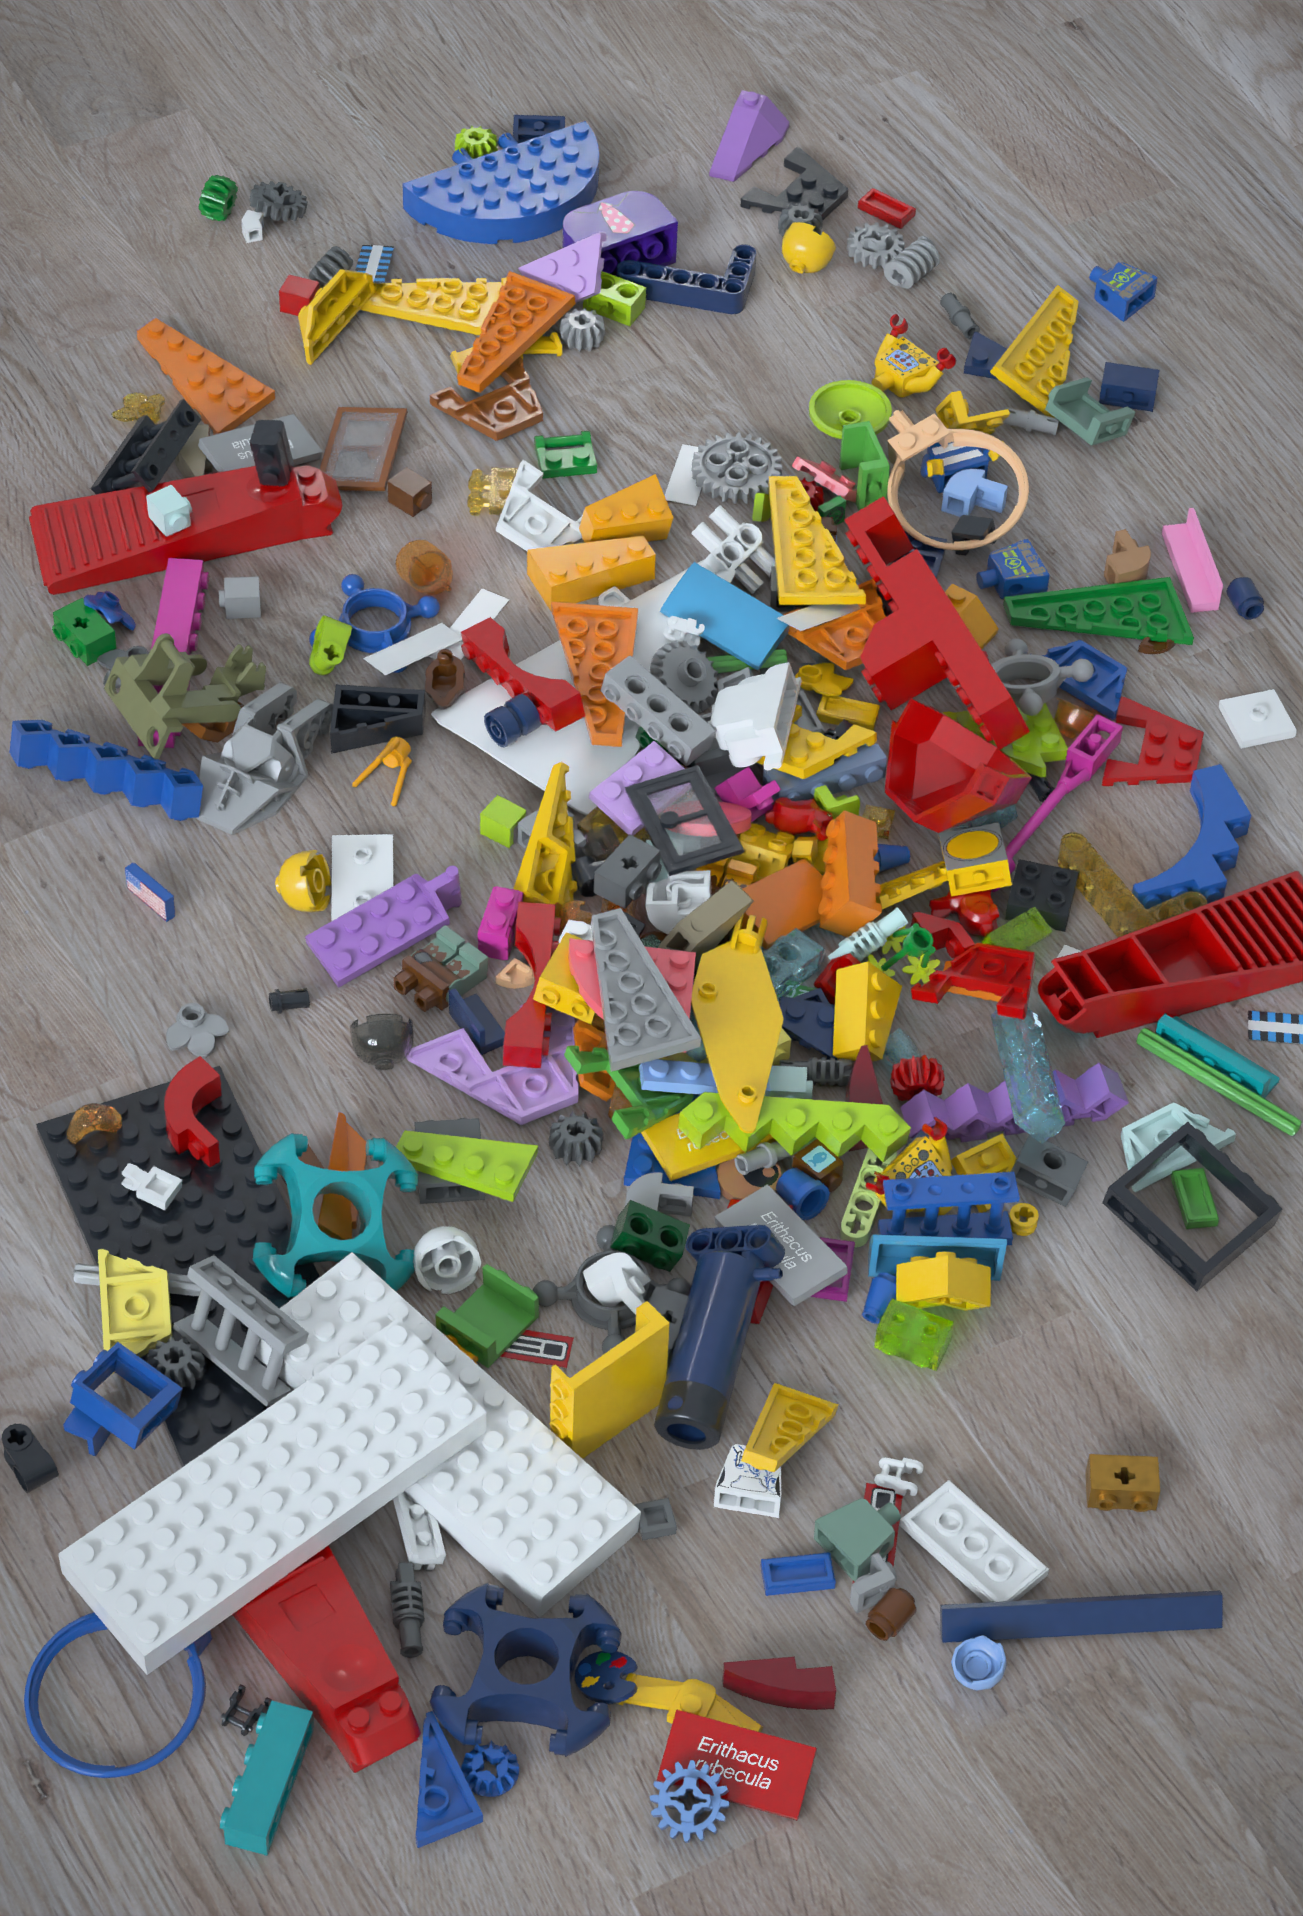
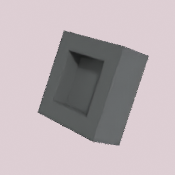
M669 1498L635 1504V1507L641 1511L639 1530L642 1541L676 1534L677 1526Z

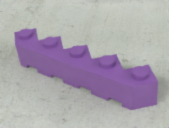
M1098 1063L1090 1067L1075 1080L1055 1069L1032 1087L1011 1076L989 1093L967 1083L957 1089L947 1099L942 1100L923 1090L900 1108L905 1122L911 1127L910 1138L913 1139L922 1130V1126L925 1123L933 1129L935 1126L934 1117H938L948 1127L945 1135L946 1140L960 1138L961 1143L987 1139V1133L1004 1131L1005 1136L1030 1132L1031 1126L1047 1124L1048 1128L1052 1129L1074 1125L1075 1119L1090 1117L1092 1122L1102 1121L1129 1102L1118 1073Z

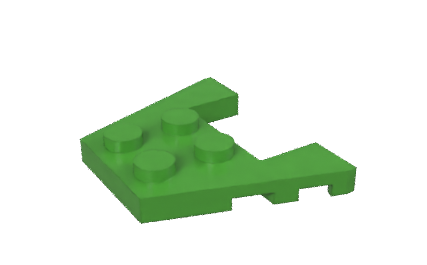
M570 1045L567 1046L565 1051V1058L577 1074L606 1070L617 1087L620 1088L629 1100L632 1107L615 1110L611 1119L625 1139L634 1137L684 1109L691 1103L694 1097L693 1094L642 1090L639 1072L640 1064L611 1072L609 1055L605 1048L594 1047L592 1052L579 1051V1046Z

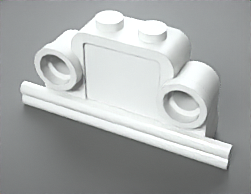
M789 662L772 666L765 674L748 677L738 685L726 687L717 694L715 704L712 705L711 720L708 721V724L716 730L714 738L717 739L720 749L729 751V758L733 766H750L759 761L762 756H765L763 764L765 770L778 769L782 766L802 682L801 677H794Z

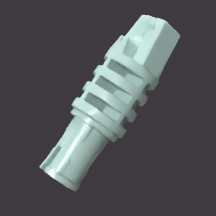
M896 907L895 910L876 923L873 921L871 923L868 922L864 927L859 928L857 932L852 933L850 937L842 940L838 944L839 948L831 953L828 958L831 961L834 958L852 954L861 962L869 954L877 951L879 947H883L887 942V937L909 923L899 908Z

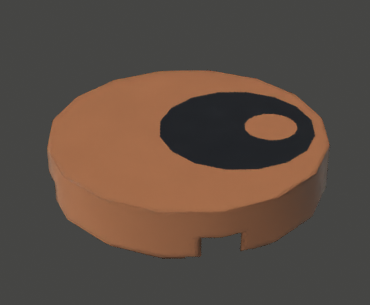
M735 1158L720 1163L717 1169V1177L721 1194L729 1201L730 1199L743 1200L767 1184L777 1193L776 1185L781 1177V1168L776 1163L771 1168L762 1167L742 1175L735 1166Z

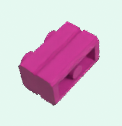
M498 886L492 889L478 930V950L489 958L504 961L509 958L516 935L518 902H523V892Z

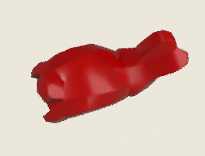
M777 798L773 808L765 813V821L773 824L779 832H786L792 835L811 832L820 841L828 838L826 836V829L829 822L834 819L833 814L820 809L814 799L791 801L789 798Z
M991 889L952 897L949 891L947 896L929 901L931 915L946 918L950 914H957L960 924L973 936L989 937L999 932L996 920L999 917V911L991 898Z

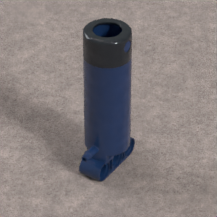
M766 1225L702 1228L691 1233L686 1241V1249L697 1262L654 1422L657 1433L666 1441L676 1446L703 1450L714 1447L720 1441L760 1282L781 1279L783 1276V1271L780 1268L773 1267L783 1260L785 1248Z

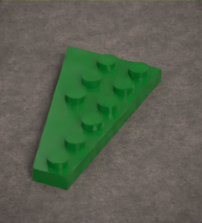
M1170 577L1004 597L1003 606L1010 625L1140 640L1150 637V641L1166 642L1167 639H1170L1177 644L1193 645V633Z

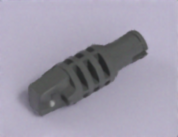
M812 1057L808 1061L780 1060V1066L807 1067V1080L813 1081L814 1086H816V1083H820V1086H825V1083H829V1086L838 1084L840 1087L848 1085L850 1073L855 1061L839 1058V1060L830 1058V1060H826V1057H821V1060H817V1057Z
M399 1562L395 1573L396 1581H390L393 1624L400 1634V1654L407 1658H413L423 1653L420 1627L425 1621L421 1582L415 1581L413 1563Z

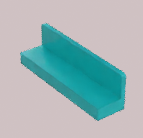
M1164 1014L1158 1020L1156 1028L1158 1035L1263 1098H1266L1279 1083L1280 1078L1179 1017L1175 1016L1172 1018Z

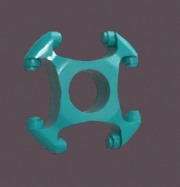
M291 1133L274 1144L255 1165L254 1179H256L257 1184L269 1185L272 1184V1180L277 1179V1173L284 1177L290 1199L292 1225L285 1255H276V1248H273L271 1243L260 1242L255 1244L253 1261L267 1281L285 1296L295 1297L306 1288V1280L302 1279L301 1274H294V1266L327 1261L339 1263L352 1252L395 1291L399 1290L415 1271L413 1263L414 1250H400V1254L395 1255V1259L390 1256L385 1243L381 1212L387 1179H395V1186L399 1187L402 1192L416 1191L419 1175L405 1155L384 1138L367 1139L366 1155L370 1156L371 1161H378V1168L342 1172L318 1168L300 1161L298 1157H301L308 1147V1138L303 1136V1134ZM333 1193L344 1196L351 1201L359 1212L361 1225L358 1236L353 1239L338 1240L330 1238L323 1233L314 1221L312 1210L314 1199L322 1194Z

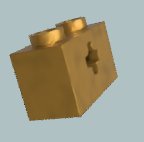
M1089 1454L1085 1472L1087 1508H1098L1104 1511L1113 1509H1129L1136 1512L1156 1511L1160 1496L1158 1457Z

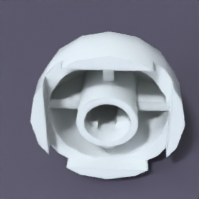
M452 1226L437 1227L425 1233L415 1246L414 1268L418 1281L425 1289L432 1291V1288L441 1290L442 1294H451L463 1290L475 1280V1273L478 1270V1266L479 1268L481 1266V1260L475 1242L466 1232Z

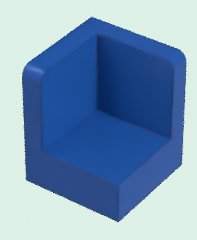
M74 1407L63 1424L66 1432L87 1440L89 1454L97 1456L111 1434L110 1431L77 1407Z

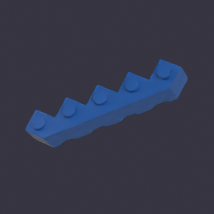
M17 720L12 722L9 753L18 767L30 769L36 766L47 765L55 780L72 781L85 778L93 793L105 795L111 792L123 791L131 806L145 808L149 805L161 804L170 819L184 821L188 818H199L203 784L194 771L182 767L178 772L166 768L165 761L154 759L144 754L140 759L128 755L127 748L105 742L103 746L90 742L89 735L67 729L65 733L52 729V723L45 720Z

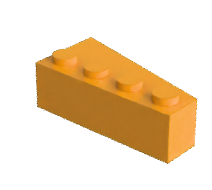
M644 536L527 549V575L550 611L551 602L579 603L598 597L614 586L621 590L655 579L656 554Z

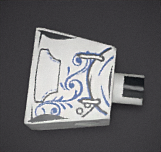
M733 1445L716 1483L714 1507L779 1518L781 1467L775 1472L756 1469L751 1464L741 1461L746 1446Z

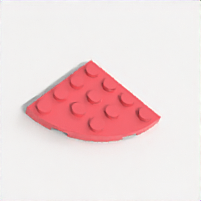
M570 938L568 960L571 975H574L579 986V993L585 1002L604 1020L593 941ZM645 947L690 1019L696 952Z

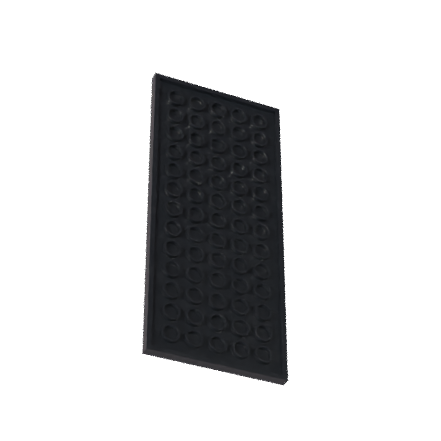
M220 1066L213 1069L220 1075L222 1095L204 1106L195 1117L219 1141L220 1162L210 1168L201 1159L197 1160L194 1158L189 1149L179 1155L168 1138L164 1100L170 1082L36 1124L37 1133L94 1265L99 1266L98 1250L104 1249L109 1251L110 1255L125 1260L128 1257L140 1261L144 1266H154L166 1270L167 1273L187 1275L190 1266L214 1255L279 1309L294 1298L285 1296L269 1283L253 1261V1249L255 1244L260 1242L271 1243L272 1247L276 1248V1255L286 1254L290 1239L292 1217L275 1181L272 1180V1184L260 1185L254 1179V1167L262 1157V1154ZM128 1163L139 1167L147 1173L154 1166L182 1179V1188L166 1210L137 1198L136 1190L127 1189L122 1185L123 1180L126 1178L122 1175V1171ZM314 1263L294 1266V1274H301L302 1279L306 1280V1288L320 1278ZM170 1293L172 1335L175 1341H179L183 1337L173 1329L174 1323L195 1313L199 1296ZM212 1299L207 1319L219 1328L225 1308ZM236 1318L231 1339L243 1348L248 1327ZM148 1353L141 1357L145 1362L148 1361ZM203 1353L205 1365L203 1366L202 1380L195 1381L194 1389L186 1386L183 1387L177 1409L163 1421L182 1467L270 1407H266ZM254 1356V1358L258 1362H260L264 1367L267 1368V1366L260 1359Z

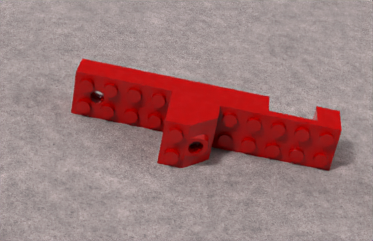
M885 497L879 498L844 519L849 528V531L845 533L853 547L857 545L860 547L855 552L863 565L870 564L866 569L875 583L881 582L877 587L886 601L892 600L888 605L893 613L873 625L860 656L861 661L866 667L861 672L869 686L876 685L871 689L879 703L885 701L892 711L910 700V698L948 678L952 686L956 687L959 685L955 690L963 704L966 706L971 704L967 710L977 725L983 724L979 729L987 742L993 740L1000 750L1029 733L1030 730L1011 695L918 549L886 566L914 548Z

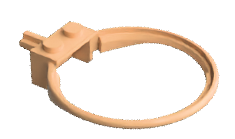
M903 410L893 412L894 415L889 417V421L899 434L888 440V457L894 466L888 480L887 496L890 507L902 528L909 535L935 548L968 550L990 544L1014 527L1026 508L1029 482L1022 461L1008 445L998 438L980 431L947 429L935 413L914 425ZM937 442L944 449L948 447V443L953 442V447L970 446L994 451L1010 464L1017 477L1019 486L1017 505L1010 517L999 528L987 534L984 540L954 541V544L930 539L919 533L907 522L898 503V490L905 475L906 460Z

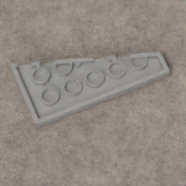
M619 908L592 915L591 930L611 1072L699 1048L701 1043L700 1035L622 909Z

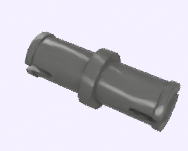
M947 293L941 298L940 304L949 314L951 323L958 326L965 338L972 339L974 332H980L979 326L970 316V310L966 306H962L954 293Z

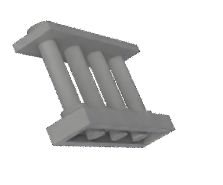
M213 1255L190 1266L187 1277L201 1288L195 1313L175 1322L173 1329L182 1337L185 1336L188 1342H196L200 1352L266 1407L285 1397L292 1389L278 1378L286 1353L306 1344L309 1333L216 1256ZM212 1299L225 1308L219 1328L207 1319ZM236 1318L248 1327L243 1348L231 1339ZM260 1338L272 1347L267 1368L254 1358Z

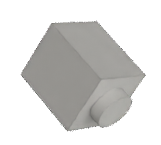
M259 576L224 578V590H219L220 607H225L226 619L261 617Z

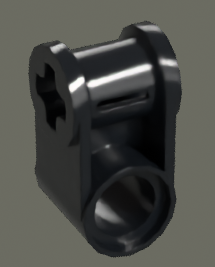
M12 1424L4 1429L1 1440L4 1446L5 1461L26 1493L59 1476L52 1457L43 1449L28 1426Z

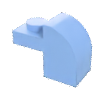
M962 470L954 474L943 491L941 511L959 517L962 515L970 516L976 505L1002 513L1006 504L1008 486L985 479V470Z

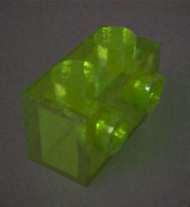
M891 1298L876 1329L874 1348L881 1350L887 1355L898 1356L911 1361L919 1367H927L937 1371L951 1342L954 1322Z

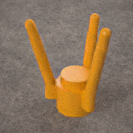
M400 737L391 738L376 759L352 783V786L357 787L382 762L390 768L400 766L391 805L396 806L407 768L412 763V760L408 757L411 752L409 743Z

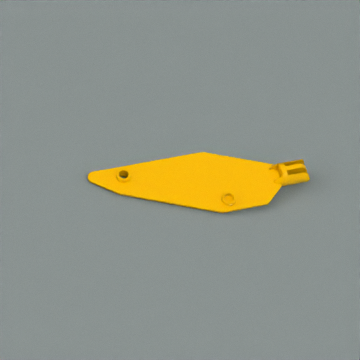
M743 914L735 923L729 942L702 954L693 984L691 1006L720 1100L741 1131L753 1133L756 1130L784 1018L761 950L768 924L767 919L762 917L757 934L753 931L756 920L754 915L749 916L746 929H741Z

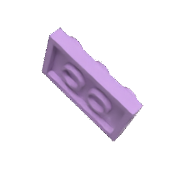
M653 741L590 791L589 799L628 835L634 836L644 826L625 792V787L685 768ZM686 783L647 796L657 815H660L665 809L691 790L692 786L690 783Z

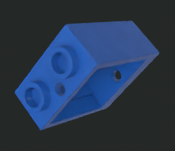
M117 1342L108 1351L102 1350L95 1358L91 1368L87 1371L81 1370L76 1375L71 1384L73 1392L70 1403L135 1450L177 1409L183 1388ZM113 1372L152 1399L133 1419L94 1391Z

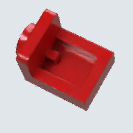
M852 954L834 958L828 963L813 985L817 989L821 987L828 1002L835 1005L837 969L860 964L861 962Z

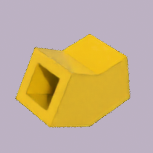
M798 837L794 841L792 851L793 862L796 863L805 859L814 866L815 858L818 856L817 837Z

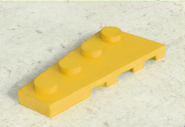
M940 861L880 884L881 894L878 897L876 896V903L882 904V909H885L927 889L943 885V882L948 880L945 861Z

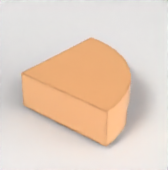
M516 958L496 976V984L506 988H524L535 982L531 967Z

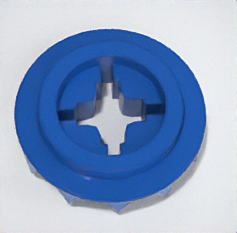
M492 1740L487 1745L480 1746L476 1744L472 1751L465 1753L461 1765V1770L471 1791L484 1797H495L508 1792L515 1785L519 1776V1764L516 1754H512L506 1744L502 1747L495 1745ZM485 1759L491 1765L498 1764L496 1766L497 1778L489 1770L482 1771Z

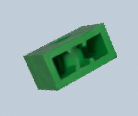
M83 598L53 612L54 625L52 630L55 637L59 641H64L75 658L79 657L87 666L97 662V658L102 654L117 649L115 630L93 608L86 606Z

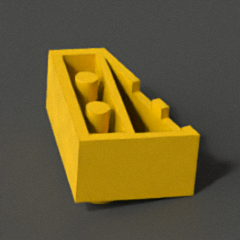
M869 961L840 968L836 971L833 1056L838 1059L844 1058L855 1061L861 1046L864 1045L868 1046L872 1062L882 1060L902 985Z

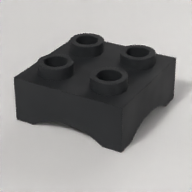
M1019 859L1007 903L1005 920L1015 922L1022 920L1036 921L1048 925L1054 930L1065 932L1079 871Z

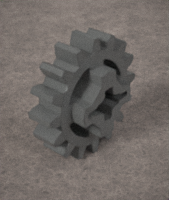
M270 181L269 184L261 182L260 186L255 184L249 199L251 202L250 206L255 207V212H263V217L270 216V219L276 221L282 218L284 222H287L288 218L293 221H297V217L303 218L308 201H306V196L301 195V190L294 191V186L287 187L286 183L278 182L275 184L273 181Z

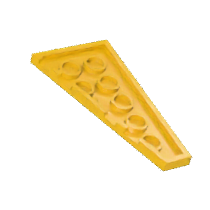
M459 278L416 279V283H402V279H391V283H373L375 293L360 310L480 335L486 316L493 302H497L499 290L502 285H505L507 278H501V282H487V278H476V282H462Z
M1059 285L1055 287L990 371L1000 382L1006 384L1022 399L1028 401L1049 417H1054L1045 410L1049 400V393L1055 386L1063 384L1066 380L1070 357L1069 345L1073 339V334H1071L1072 326L1076 321L1079 303L1077 299Z
M769 476L768 486L779 605L866 604V594L856 584L855 575L852 571L848 570L844 563L845 558L829 530L825 529L822 525L821 516L818 511L815 512L811 506L810 497L797 476Z

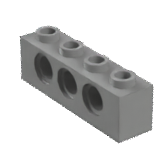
M629 655L605 673L601 692L604 696L623 710L630 720L640 725L653 740H657L665 747L673 758L678 759L687 767L710 749L716 730L632 656Z

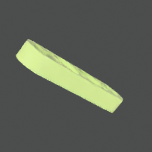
M868 1148L841 1222V1240L855 1242V1247H861L869 1240L882 1202L875 1192L866 1188L864 1179L870 1176L876 1177L874 1172L880 1173L896 1158L897 1152L885 1162H882L881 1166L876 1165L877 1156ZM859 1201H867L873 1208L863 1211L858 1209L855 1204ZM857 1220L861 1222L860 1230L853 1234L850 1231L854 1229L855 1221Z

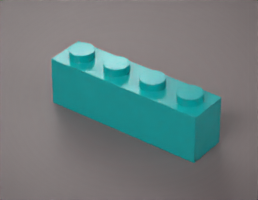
M271 1701L267 1713H261L256 1727V1734H259L255 1745L250 1743L245 1754L244 1765H246L243 1776L238 1775L233 1785V1803L231 1808L225 1807L221 1816L220 1829H224L226 1845L268 1855L314 1732L313 1711Z

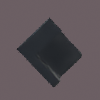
M962 515L951 532L953 543L954 541L973 539L984 540L987 534L995 530L993 518ZM970 549L955 550V553L966 556Z

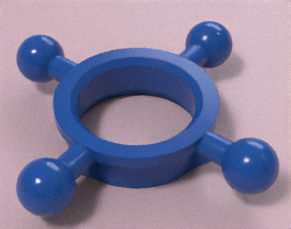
M356 574L347 575L341 583L342 591L349 598L343 605L339 621L352 626L347 644L362 652L376 653L407 639L411 632V618L420 615L428 619L433 618L440 610V604L433 596H423L416 605L412 606L389 590L380 588L364 589L363 579ZM368 607L389 609L400 619L395 626L382 631L362 630L350 622L351 617L356 612ZM316 629L309 636V642L312 647ZM408 665L394 671V673L403 672L408 667Z

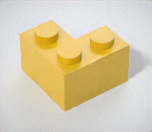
M938 1252L935 1258L924 1256L911 1257L910 1262L897 1264L896 1304L915 1309L945 1305L963 1311L991 1307V1267L977 1264V1259L956 1258V1253Z

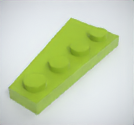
M404 1130L396 1145V1148L405 1155L417 1171L514 1202L538 1154V1145Z

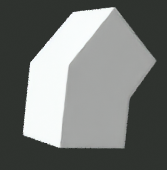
M247 210L241 220L242 233L246 243L263 240V213Z

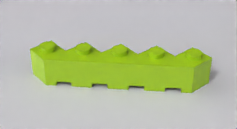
M704 1092L680 1111L678 1128L699 1150L723 1130L745 1153L770 1133L791 1156L814 1137L839 1158L862 1140L882 1162H885L907 1143L911 1127L889 1105L764 1096L756 1130L753 1133H744L720 1100L719 1093Z

